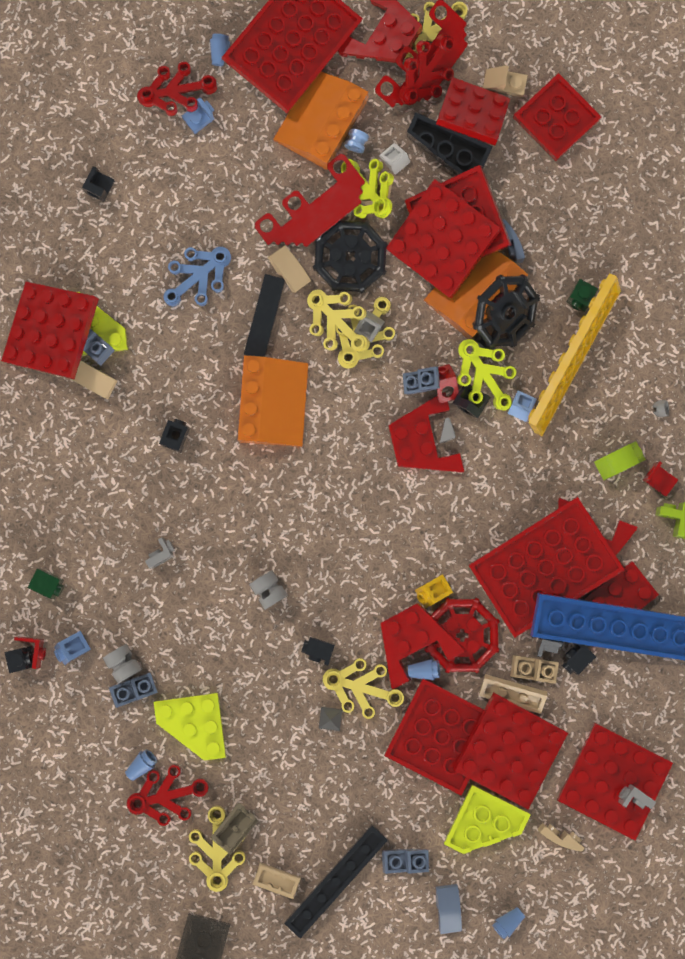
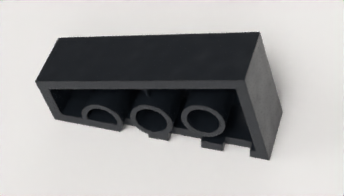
M415 112L407 130V137L456 176L478 165L484 168L493 146L436 125L437 121Z

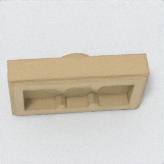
M260 862L252 885L294 899L301 877Z

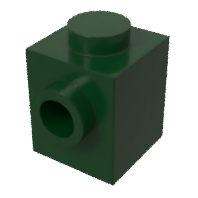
M579 279L566 302L573 309L585 312L598 288Z
M37 568L27 588L49 599H55L56 596L59 597L64 589V585H62L64 579Z

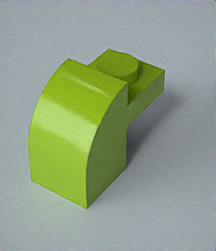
M635 441L594 461L604 481L646 459Z
M685 502L679 503L678 509H676V505L667 503L657 507L655 516L676 520L673 537L685 539Z

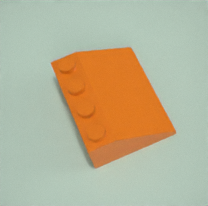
M321 72L289 111L273 140L328 170V163L335 158L348 136L349 130L352 129L365 107L369 92L350 81Z
M497 251L479 260L452 299L435 287L423 301L464 337L473 339L478 334V331L473 329L472 325L475 321L478 295H481L499 275L520 276L524 274L528 277V274L514 261ZM507 285L508 290H515L517 286ZM498 289L488 300L492 301L500 293V289ZM485 308L484 319L487 318L486 308Z
M244 355L238 428L239 443L303 446L308 363Z

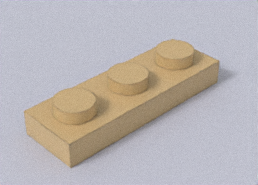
M487 674L484 676L479 691L480 697L490 699L494 692L525 710L539 714L542 713L547 699V691Z

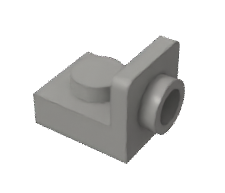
M163 537L158 539L163 551L161 552L158 549L148 555L149 559L145 562L149 569H153L174 557L172 552L175 549L169 539L166 541Z
M631 784L628 787L625 786L619 794L620 799L618 802L624 807H627L633 797L632 801L643 809L645 806L652 809L656 804V801Z

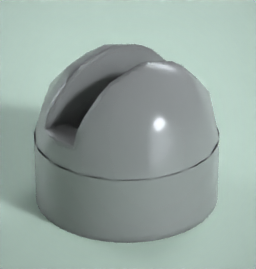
M659 400L653 404L652 408L657 410L653 412L656 416H669L667 400Z

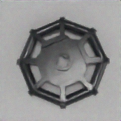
M340 220L315 240V260L312 267L326 281L332 291H352L362 294L382 275L385 276L387 272L385 264L388 243L387 241L384 242L369 225L370 222ZM344 229L361 231L358 236L353 234L345 235ZM338 231L340 232L341 237L333 244L326 242ZM365 233L376 244L375 246L370 247L363 239ZM324 247L330 250L329 261L323 262ZM375 251H378L377 266L371 264V254ZM347 252L355 253L354 261H347L345 259L347 257ZM331 266L338 274L337 279L335 280L325 268ZM368 269L374 271L364 281H361L360 276ZM352 277L356 279L357 283H342L341 280L342 278Z
M524 274L520 276L499 275L477 297L476 316L472 325L473 329L477 330L485 341V346L488 348L510 346L513 348L536 325L534 321L540 295L536 294L528 281V277ZM507 285H517L515 290H508ZM498 289H500V293L492 301L488 300ZM523 291L527 294V299L522 295ZM485 308H486L487 318L484 319ZM507 309H509V315H508V316L505 315V312H506ZM489 325L493 328L491 335L485 328ZM501 334H508L506 338H500Z

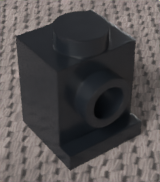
M174 419V422L168 420L159 444L181 453L190 430L186 427L187 423L178 419ZM174 432L180 433L178 439L172 437Z
M310 637L309 641H304L301 652L309 655V660L319 663L321 659L325 660L324 665L328 666L335 644Z
M576 644L578 646L576 649L572 647L564 655L566 659L561 666L570 675L573 672L579 675L596 658L585 645Z
M31 646L4 652L9 673L32 668L33 652Z

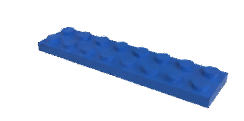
M542 593L537 595L530 634L532 637L685 660V616Z

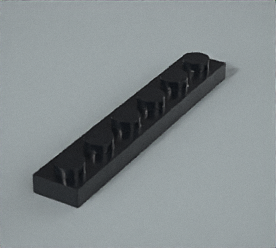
M371 824L288 917L284 924L301 939L383 847L388 838Z

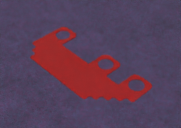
M437 0L429 12L430 18L442 28L436 38L440 34H447L453 38L455 44L452 50L444 53L432 71L441 70L443 67L452 68L468 46V43L464 40L467 36V33L464 31L467 23L446 2ZM438 6H444L447 10V15L443 20H439L435 16V9ZM436 38L431 43L430 52L426 54V64L437 49L435 45ZM405 46L396 58V64L405 72L406 69L401 61L404 53H411L413 58L418 60V54L409 46ZM418 69L414 71V81L418 76ZM385 75L375 87V92L392 108L396 103L402 106L404 103L399 97V92L406 85V80L399 86L391 77ZM443 79L426 81L420 88H428L431 84L440 85ZM384 82H390L393 86V92L388 96L383 95L381 92V85ZM431 96L420 97L417 101L420 102L422 98L428 101Z
M339 154L327 165V169L337 182L312 203L309 204L299 191H293L283 199L282 205L292 219L282 227L270 213H266L255 222V229L267 245H270L272 242H275L277 245L282 242L289 245L293 242L296 246L303 243L307 247L361 204L359 196L363 193L361 186L365 184V181L344 154ZM338 160L346 163V170L340 174L336 173L333 169L334 163ZM292 197H298L301 200V206L297 210H292L288 206V201ZM265 219L273 222V229L270 232H263L260 228L261 222Z

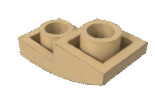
M286 246L281 247L267 257L277 274L282 275L292 293L297 292L311 282L303 267Z
M80 360L75 380H73L106 399H109L117 383L116 379Z
M513 655L510 677L556 684L559 662Z
M544 823L537 829L546 838L562 847L575 851L584 850V847L580 844L582 839L573 831L569 834L564 830L558 836L560 832L553 825L549 824L547 827Z

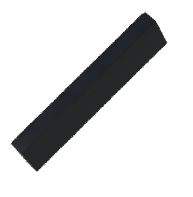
M268 274L264 275L244 351L246 356H266L285 284L283 278Z

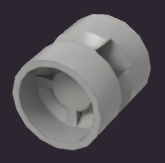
M273 570L249 584L254 594L260 596L259 602L264 610L288 596L283 586L277 584L278 578Z
M127 644L102 658L108 669H113L112 675L117 684L142 670L137 660L131 658L133 653Z

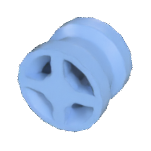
M350 129L348 133L349 139L345 141L344 147L356 153H364V144L369 139L368 134L357 129Z

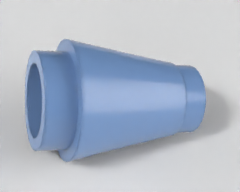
M212 34V39H210L212 65L224 66L222 56L229 49V36Z
M430 659L408 665L409 678L427 680L440 678L439 661Z
M147 749L140 751L125 771L126 776L134 781L155 768L157 763L156 757Z
M516 907L514 910L497 918L492 926L500 937L505 939L507 936L510 937L525 916Z

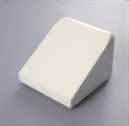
M395 143L379 155L380 159L395 175L410 163L407 153Z

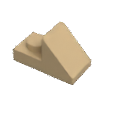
M507 65L486 69L484 89L517 97L524 96L528 75L508 72L509 66Z

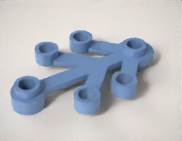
M192 247L185 250L184 255L188 261L196 259L207 260L208 262L204 266L180 264L178 261H171L168 264L170 273L174 275L179 273L193 275L177 288L168 289L164 293L166 304L172 307L177 306L181 301V295L199 281L195 302L199 306H205L208 302L206 295L208 274L214 268L215 280L212 281L211 288L216 293L222 292L224 290V267L228 266L231 261V254L225 247H216L212 252L196 251ZM193 251L195 255L191 258L188 257V252ZM223 254L224 258L222 260H218L217 255ZM174 264L179 266L176 271L171 270V266ZM215 283H221V288L215 289ZM171 293H174L176 295L175 299L173 300L168 299V296ZM200 296L205 297V301L202 303L198 302Z

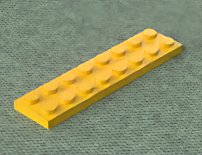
M609 273L607 278L601 281L597 297H593L590 301V310L586 316L581 318L578 332L571 336L568 344L569 348L566 353L561 355L558 362L560 365L556 372L553 371L551 373L547 389L540 393L536 409L533 408L528 416V423L534 433L543 436L621 292L617 276Z

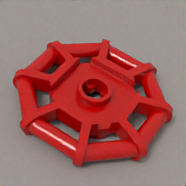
M476 597L475 599L445 598V601L431 615L438 621L449 609L451 616L440 625L466 649V652L456 657H469L471 663H454L456 657L448 661L437 650V648L441 647L439 643H432L426 646L424 650L436 661H439V664L448 674L450 672L479 673V670L500 651L498 648L499 618L496 619ZM453 607L470 608L468 614H455ZM476 610L487 623L481 624L473 616L474 611ZM490 627V645L484 642V629ZM460 629H464V632L468 633V637L464 638L463 642L460 641V638L456 637V633H460ZM482 646L488 648L487 651L475 662L473 655Z

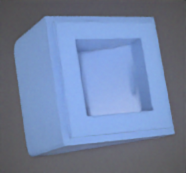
M518 390L508 410V414L526 422L537 399Z

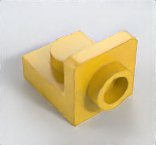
M443 574L415 590L417 599L424 608L437 603L453 593Z

